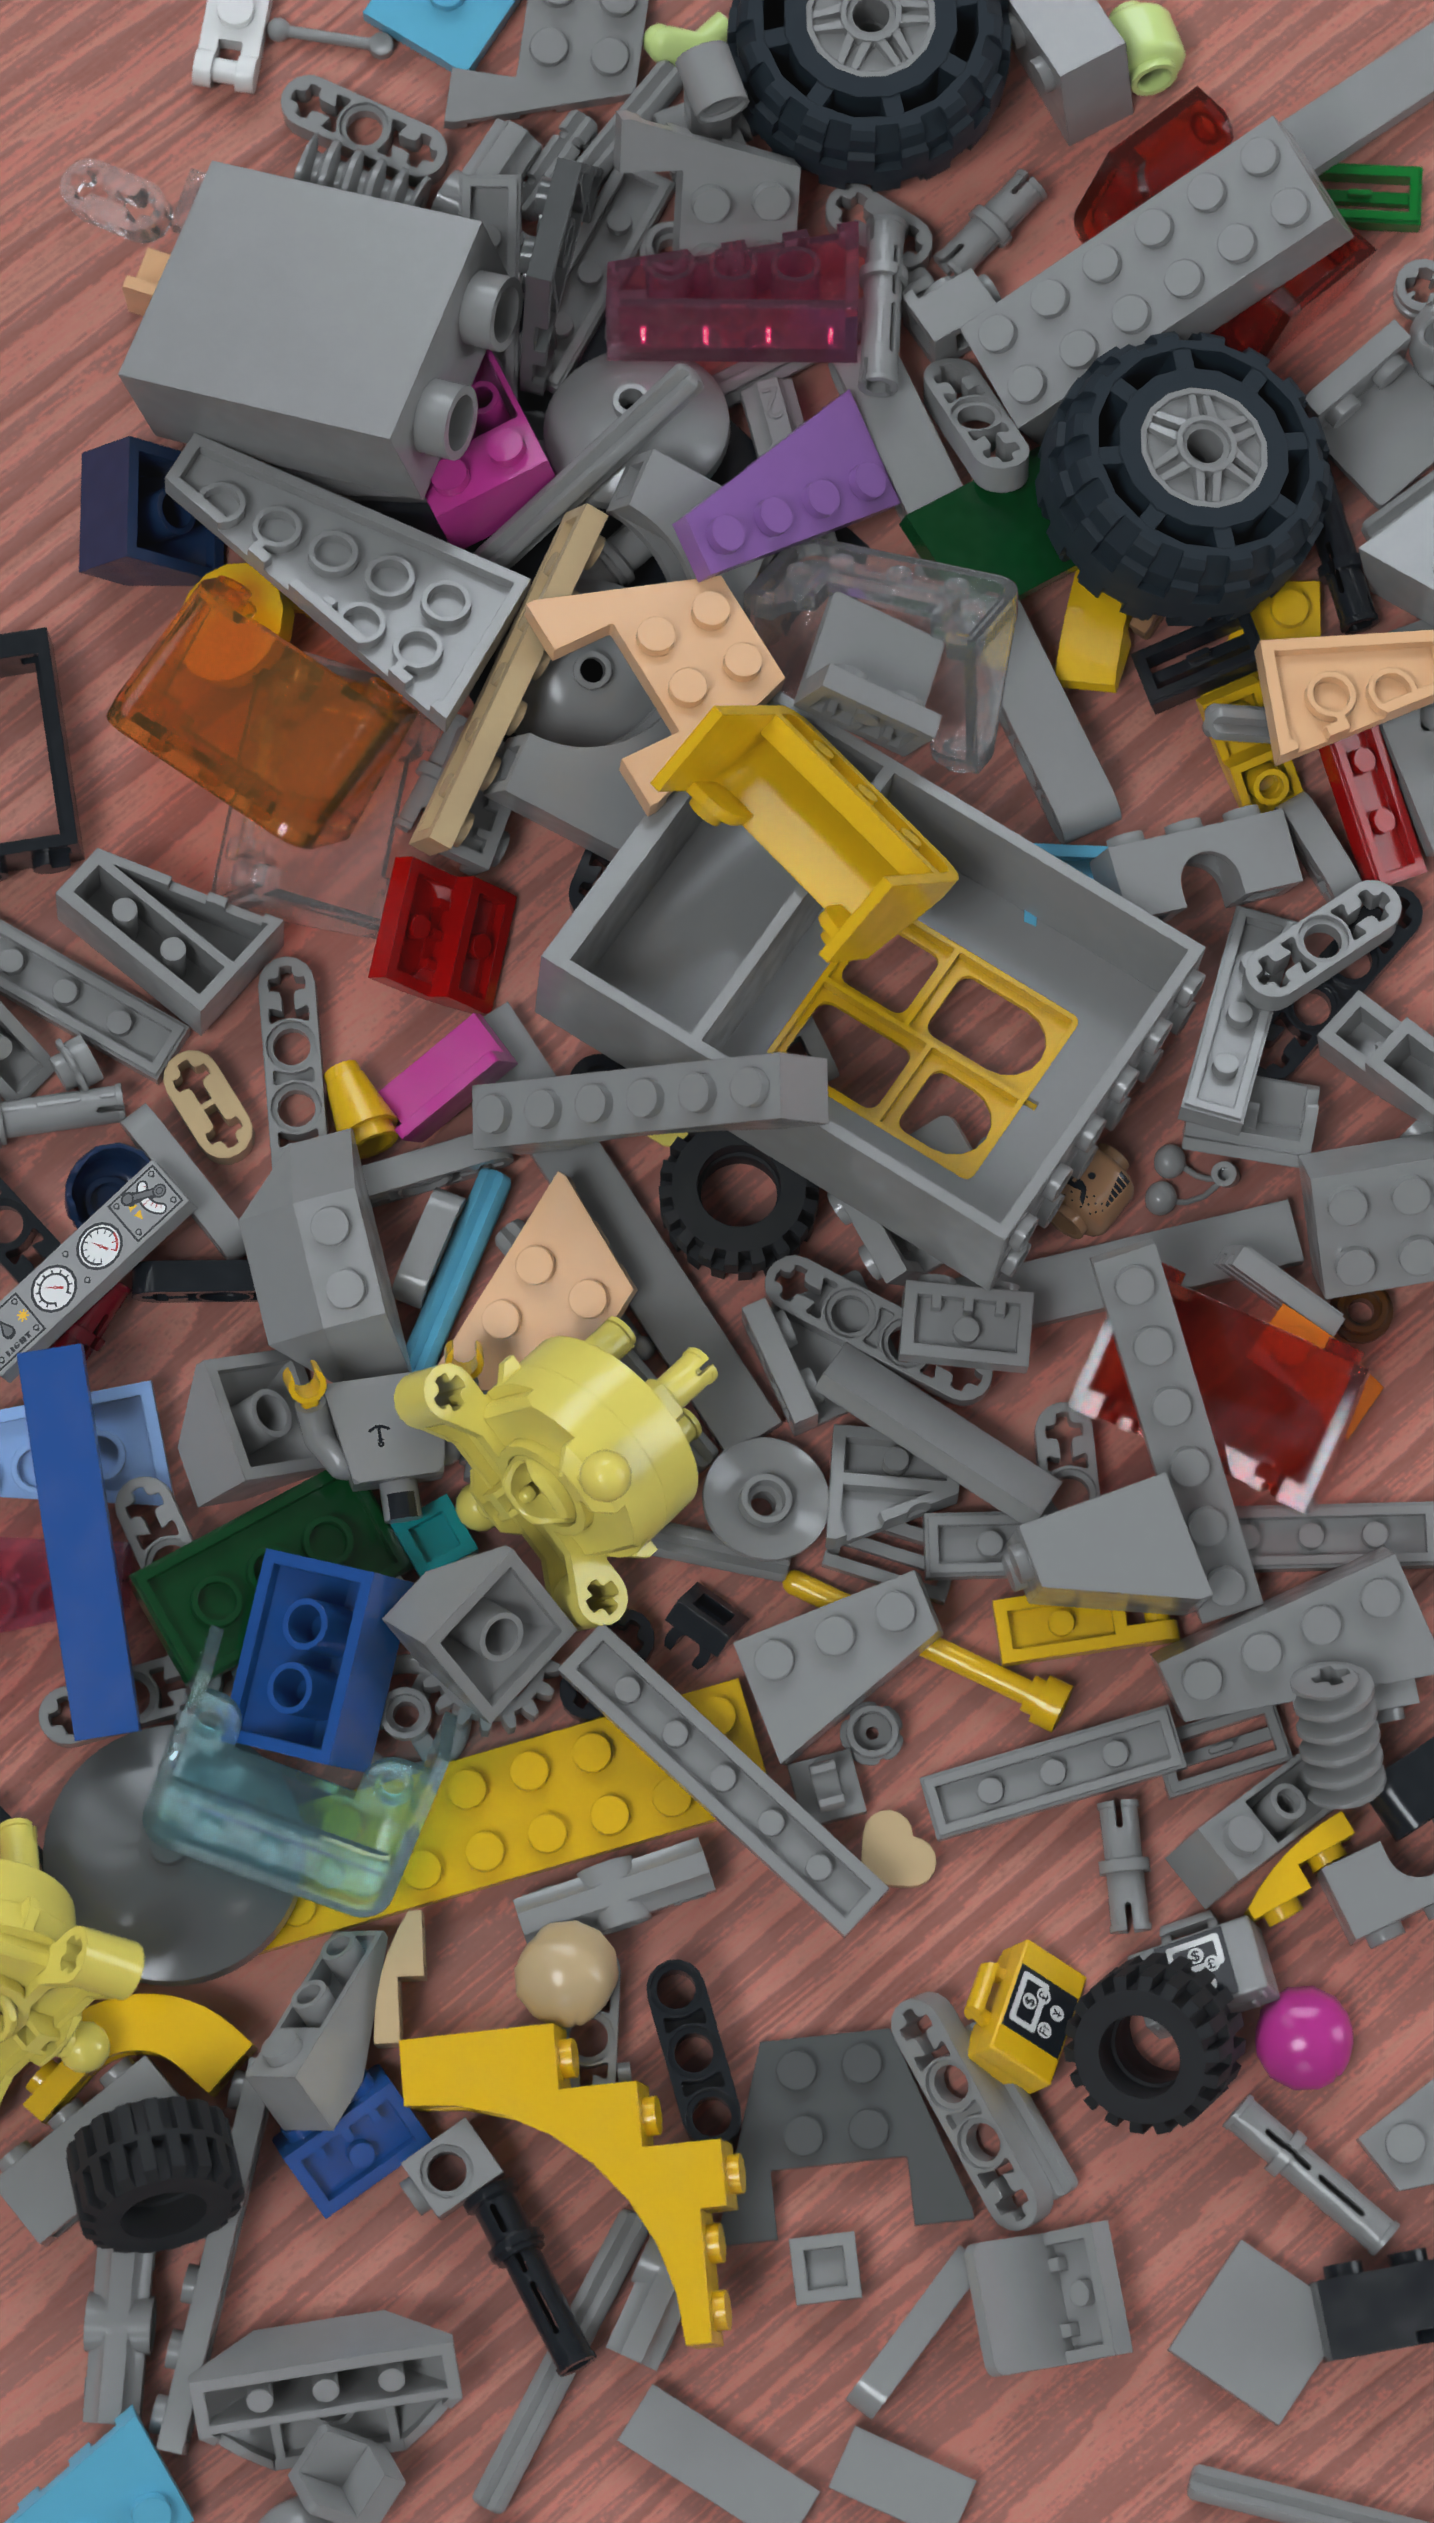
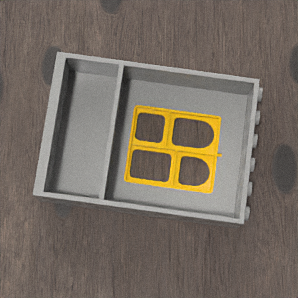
M779 691L766 705L786 706L807 719L952 864L958 873V881L947 894L898 934L930 953L937 960V968L911 1005L905 1011L895 1013L846 984L842 978V973L850 961L827 963L818 954L826 945L820 936L823 928L818 920V916L824 908L742 825L731 826L722 822L719 826H713L693 811L689 804L692 797L686 791H673L667 797L666 803L656 813L643 817L542 954L535 1012L627 1069L776 1052L786 1053L815 1010L824 1004L836 1007L900 1046L908 1053L909 1062L877 1106L873 1108L861 1106L828 1085L829 1124L776 1130H731L729 1132L990 1291L1002 1272L1009 1277H1013L1020 1268L1031 1248L1028 1240L1037 1225L1046 1228L1050 1224L1065 1198V1195L1061 1192L1070 1177L1073 1176L1079 1180L1092 1162L1098 1150L1095 1142L1104 1127L1112 1131L1117 1126L1131 1102L1128 1094L1137 1079L1143 1083L1149 1079L1162 1058L1164 1050L1160 1047L1168 1034L1172 1032L1178 1035L1188 1022L1197 1004L1193 999L1206 978L1205 974L1198 971L1206 947L846 730L793 706L794 699ZM1024 910L1037 917V926L1024 922ZM971 979L1027 1012L1039 1023L1045 1035V1051L1041 1060L1033 1068L1017 1075H1000L985 1069L929 1033L928 1025L960 980ZM937 1073L945 1074L972 1090L984 1101L990 1113L991 1128L987 1138L976 1149L963 1154H945L928 1147L901 1129L900 1119L932 1075Z

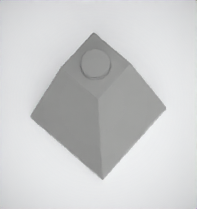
M277 1350L208 1359L196 1365L177 1448L198 1508L246 1500L309 1478L326 1470L304 1444L295 1410L296 1401L291 1397L283 1381V1371L289 1367L295 1385L301 1386L309 1383L303 1365Z
M507 1545L426 1571L382 1618L415 1660L489 1724L499 1716L577 1631L576 1627L517 1553Z

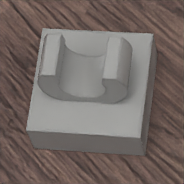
M850 1749L787 1765L796 1802L821 1825L867 1813Z

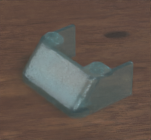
M211 1625L178 1708L146 1800L142 1816L145 1832L153 1842L161 1847L342 1913L362 1918L381 1913L389 1906L394 1897L449 1765L458 1715L445 1711L423 1766L399 1757L381 1758L368 1766L356 1791L235 1747L242 1726L241 1711L237 1703L230 1696L207 1687L212 1676L224 1629Z

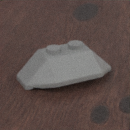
M350 1128L289 1144L238 1221L268 1345L313 1372L310 1360L316 1361L324 1377L332 1383L412 1372L353 1129Z
M386 2310L253 2330L188 2376V2385L199 2440L213 2446L219 2444L237 2456L274 2471L293 2468L316 2430L322 2424H328L384 2444L390 2453L407 2450L437 2422L447 2408L452 2409L463 2398L453 2335Z

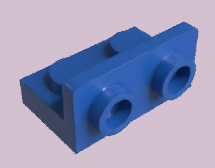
M376 2064L368 2070L365 2069L363 2082L334 2131L283 2130L280 2128L281 2132L272 2138L283 2160L325 2219L401 2166V2162L432 2141L412 2110L404 2106L403 2097L380 2064Z

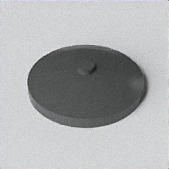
M181 1724L161 1725L145 1728L139 1732H132L112 1741L89 1757L74 1772L59 1794L48 1820L43 1846L44 1872L56 1879L68 1891L75 1907L76 1925L136 1941L142 1946L144 1968L139 1981L141 1983L159 1986H187L217 1979L237 1970L260 1954L276 1938L289 1919L300 1895L305 1874L306 1841L301 1817L289 1789L272 1765L250 1746L221 1739L222 1732L214 1729Z

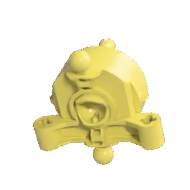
M614 1316L609 1317L584 1341L567 1336H556L544 1340L520 1363L514 1355L507 1356L499 1364L497 1384L485 1395L462 1367L452 1363L436 1365L404 1376L397 1384L394 1393L395 1409L403 1422L410 1427L423 1430L453 1443L471 1466L470 1484L463 1487L456 1498L455 1511L460 1522L467 1528L479 1532L489 1531L496 1527L500 1533L522 1535L541 1560L546 1591L576 1627L577 1631L597 1628L598 1626H603V1623L606 1626L612 1625L620 1620L626 1611L628 1603L627 1588L607 1558H650L658 1550L651 1540L694 1499L698 1488V1471L689 1444L701 1436L702 1427L696 1416L684 1407L708 1384L713 1383L718 1378V1372L714 1364L708 1365L703 1371L700 1369L709 1360V1357L700 1349L689 1347L657 1380L648 1379L644 1382L636 1373L620 1361L635 1347L636 1337L624 1321Z
M12 1818L0 1823V2105L13 2077L30 2061L42 2067L56 2056L62 2059L65 2066L75 2072L90 2073L101 2068L109 2056L110 2041L103 2028L94 2022L81 2021L82 2011L95 1999L125 2000L131 1996L139 1984L144 1968V1952L138 1942L76 1925L75 1907L68 1891L56 1879L40 1870L37 1828L32 1826V1822L25 1818Z

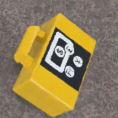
M1029 1939L1005 1949L996 1963L985 1962L980 1964L964 2009L966 2018L968 2020L972 2018L976 2022L970 2035L968 2057L1001 2083H1014L1029 2094L1050 2086L1067 2035H1065L1067 2021L1075 2014L1073 2008L1080 2000L1086 1977Z

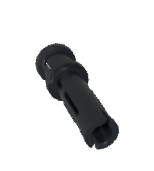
M514 2177L501 2179L472 2194L466 2199L463 2206L468 2215L477 2217L492 2247L488 2252L492 2263L497 2265L499 2269H507L532 2322L536 2326L556 2366L558 2375L560 2377L568 2376L591 2364L597 2356L591 2350L565 2295L561 2291L541 2252L545 2245L543 2241L545 2236L540 2226L531 2225L516 2195L520 2189Z

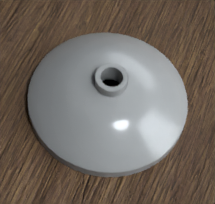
M632 347L611 351L595 357L573 371L562 382L548 405L544 419L543 438L549 463L555 475H557L627 410L623 407L634 404L676 364L682 363L690 365L697 372L704 383L703 391L635 454L654 448L710 479L721 465L730 439L728 406L720 386L698 363L681 354L665 349ZM628 460L584 501L607 510Z
M578 579L574 590L583 594L626 587L603 580ZM514 621L510 625L509 629L507 630L506 634L504 635L503 639L501 640L500 644L496 649L494 663ZM608 635L557 660H550L543 674L536 681L531 679L522 698L527 703V710L514 734L518 736L531 733L551 742L575 747L603 746L631 731L651 712L654 705L613 638ZM593 659L601 664L603 675L598 682H588L582 677L580 668L584 660Z

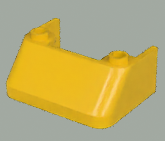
M783 705L713 706L650 782L658 792L686 791L692 797L689 804L693 811L713 826H719L722 822L731 826L742 825L824 908L818 916V920L823 928L820 936L826 945L818 954L827 963L868 959L938 903L959 879L958 873L952 864L807 719Z

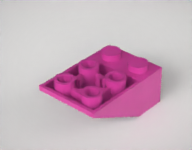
M488 349L471 385L476 392L478 402L477 421L471 442L465 453L458 460L453 461L441 458L438 461L425 495L448 542L462 549H466L493 535L556 476L492 350Z

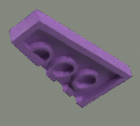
M849 389L828 403L817 414L797 427L786 438L753 461L746 469L722 485L672 525L699 583L887 512L899 505L900 500Z

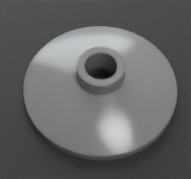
M757 1437L745 1439L731 1445L715 1459L704 1480L702 1504L711 1530L726 1547L748 1559L761 1562H777L801 1554L820 1536L827 1522L829 1489L819 1466L802 1449L780 1439ZM756 1498L767 1500L772 1507V1514L767 1516L757 1514L752 1509L751 1501Z

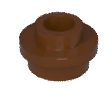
M1385 1290L1332 1298L1330 1301V1305L1343 1313L1342 1317L1345 1318L1337 1334L1349 1342L1356 1344L1373 1342L1384 1335L1392 1322L1393 1304ZM1361 1302L1369 1306L1372 1312L1371 1320L1366 1323H1357L1352 1320L1349 1315V1307L1352 1304Z

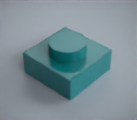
M448 1494L423 1506V1517L421 1519L391 1524L392 1530L419 1578L426 1571L456 1562L473 1553H479V1549L468 1529L460 1522L455 1511L456 1508Z

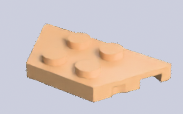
M558 1171L453 1340V1358L463 1363L469 1362L475 1357L476 1341L482 1344L484 1367L477 1377L479 1381L478 1387L481 1390L489 1391L497 1384L499 1364L507 1356L514 1355L520 1363L544 1340L556 1336H567L584 1341L609 1317L614 1316L620 1319L638 1291L623 1264L618 1262L609 1247L610 1243L598 1222L593 1220L575 1190L577 1187L574 1182L562 1172ZM445 1355L438 1365L445 1364Z

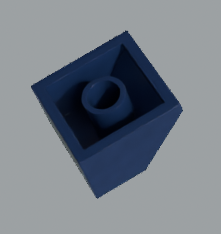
M127 436L82 453L79 573L126 586H195L207 573L224 566V542L165 492V477L182 451Z

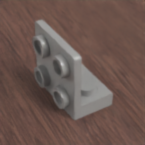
M1395 319L1308 392L1305 399L1308 404L1304 409L1308 418L1317 417L1320 420L1330 450L1328 458L1377 509H1381L1395 499L1434 465V388L1423 380L1414 370V367L1405 359L1411 336Z
M835 592L828 598L793 706L905 757L936 737L942 715L926 708L925 705L943 653L944 642L841 592Z
M854 1270L842 1275V1277L868 1290L859 1271ZM823 1284L821 1296L809 1290L801 1293V1295L815 1301V1308L809 1313L816 1318L821 1317L824 1300L835 1288ZM766 1298L742 1307V1324L794 1437L849 1413L814 1389L824 1371L842 1348L841 1346L788 1319L783 1309L776 1312L773 1308L769 1307ZM845 1299L837 1303L831 1313L834 1325L847 1333L863 1329L869 1319L866 1307L854 1299ZM889 1338L888 1349L891 1355L898 1360V1353L891 1338Z

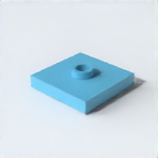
M371 0L363 11V18L365 22L387 33L392 38L452 72V68L474 71L522 0Z

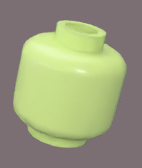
M1128 1L1115 7L1108 18L1126 42L1131 92L1139 96H1149L1164 91L1176 80L1186 57L1185 49L1169 11L1159 4L1141 3L1139 1Z

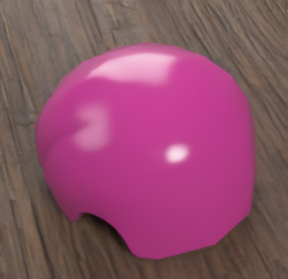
M1315 1986L1287 1987L1280 1992L1279 1999L1264 2004L1260 2010L1256 2025L1255 2045L1256 2055L1271 2079L1292 2090H1316L1335 2081L1336 2077L1343 2074L1349 2063L1354 2044L1353 2027L1348 2013L1335 1996Z

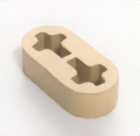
M187 1050L176 1054L168 1062L164 1070L163 1083L172 1104L196 1143L209 1160L218 1164L232 1165L242 1161L250 1154L255 1142V1131L246 1110L216 1062L209 1055L195 1050ZM191 1067L196 1074L205 1071L209 1073L203 1079V1085L210 1097L208 1101L200 1104L193 1091L189 1088L181 1092L176 1089L183 1084L181 1072L184 1069ZM217 1110L229 1127L238 1123L242 1126L235 1132L238 1143L231 1148H227L222 1141L216 1142L213 1145L209 1142L216 1133L208 1116Z

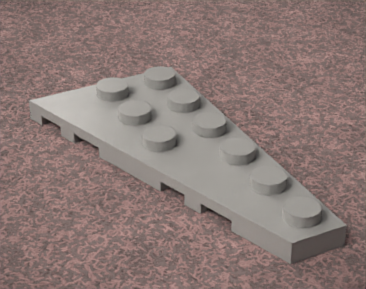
M195 432L165 477V492L445 733L517 616L531 587V578Z

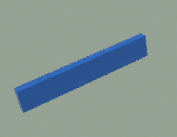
M80 1343L17 1353L74 1740L82 1741L142 1731L84 1345Z

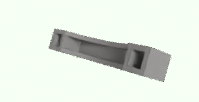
M776 1052L472 1085L473 1149L525 1155L572 1150L578 1146L594 1142L636 1136L704 1131L776 1130L829 1124L827 1059Z

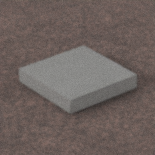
M1239 2240L1167 2351L1271 2423L1279 2426L1324 2357L1311 2288L1243 2240Z

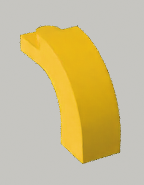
M156 1993L131 1994L125 2000L107 1999L84 2009L81 2020L94 2022L105 2030L109 2038L110 2052L103 2066L90 2073H79L65 2066L63 2061L57 2064L51 2059L27 2083L25 2088L32 2095L22 2105L42 2123L50 2126L48 2121L69 2104L100 2070L119 2059L137 2055L155 2056L174 2063L207 2093L215 2097L232 2079L235 2070H240L258 2048L220 2015L187 1999Z

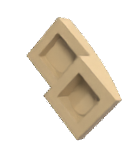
M408 1910L397 1929L385 1959L376 1997L374 2016V2045L377 2049L399 2048V2040H403L401 1982L427 1981L425 1915L422 1910Z

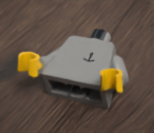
M450 1340L446 1343L444 1349L445 1364L452 1363L462 1367L479 1386L477 1377L484 1367L482 1344L476 1341L475 1357L469 1362L463 1363L453 1358L454 1344L453 1340ZM310 1360L311 1367L314 1370L313 1379L306 1385L299 1386L295 1385L289 1367H287L283 1371V1381L291 1397L296 1401L295 1410L304 1444L333 1478L348 1480L353 1492L380 1489L385 1523H402L421 1519L423 1513L418 1483L442 1479L444 1466L452 1465L460 1459L462 1454L453 1443L423 1430L410 1427L400 1419L394 1404L395 1389L400 1380L412 1372L326 1384V1379L318 1363Z

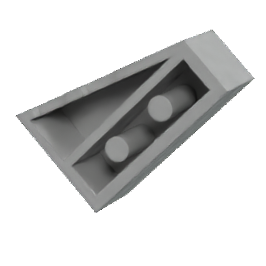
M913 1570L735 1641L733 1644L779 1762L787 1766L802 1755L803 1751L828 1730L847 1717L854 1708L874 1691L886 1684L925 1649L944 1635L922 1577L917 1571Z

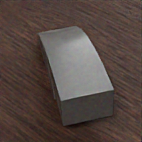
M1358 990L1317 1035L1320 1056L1381 1099L1434 1128V1037L1408 1017L1402 1022Z

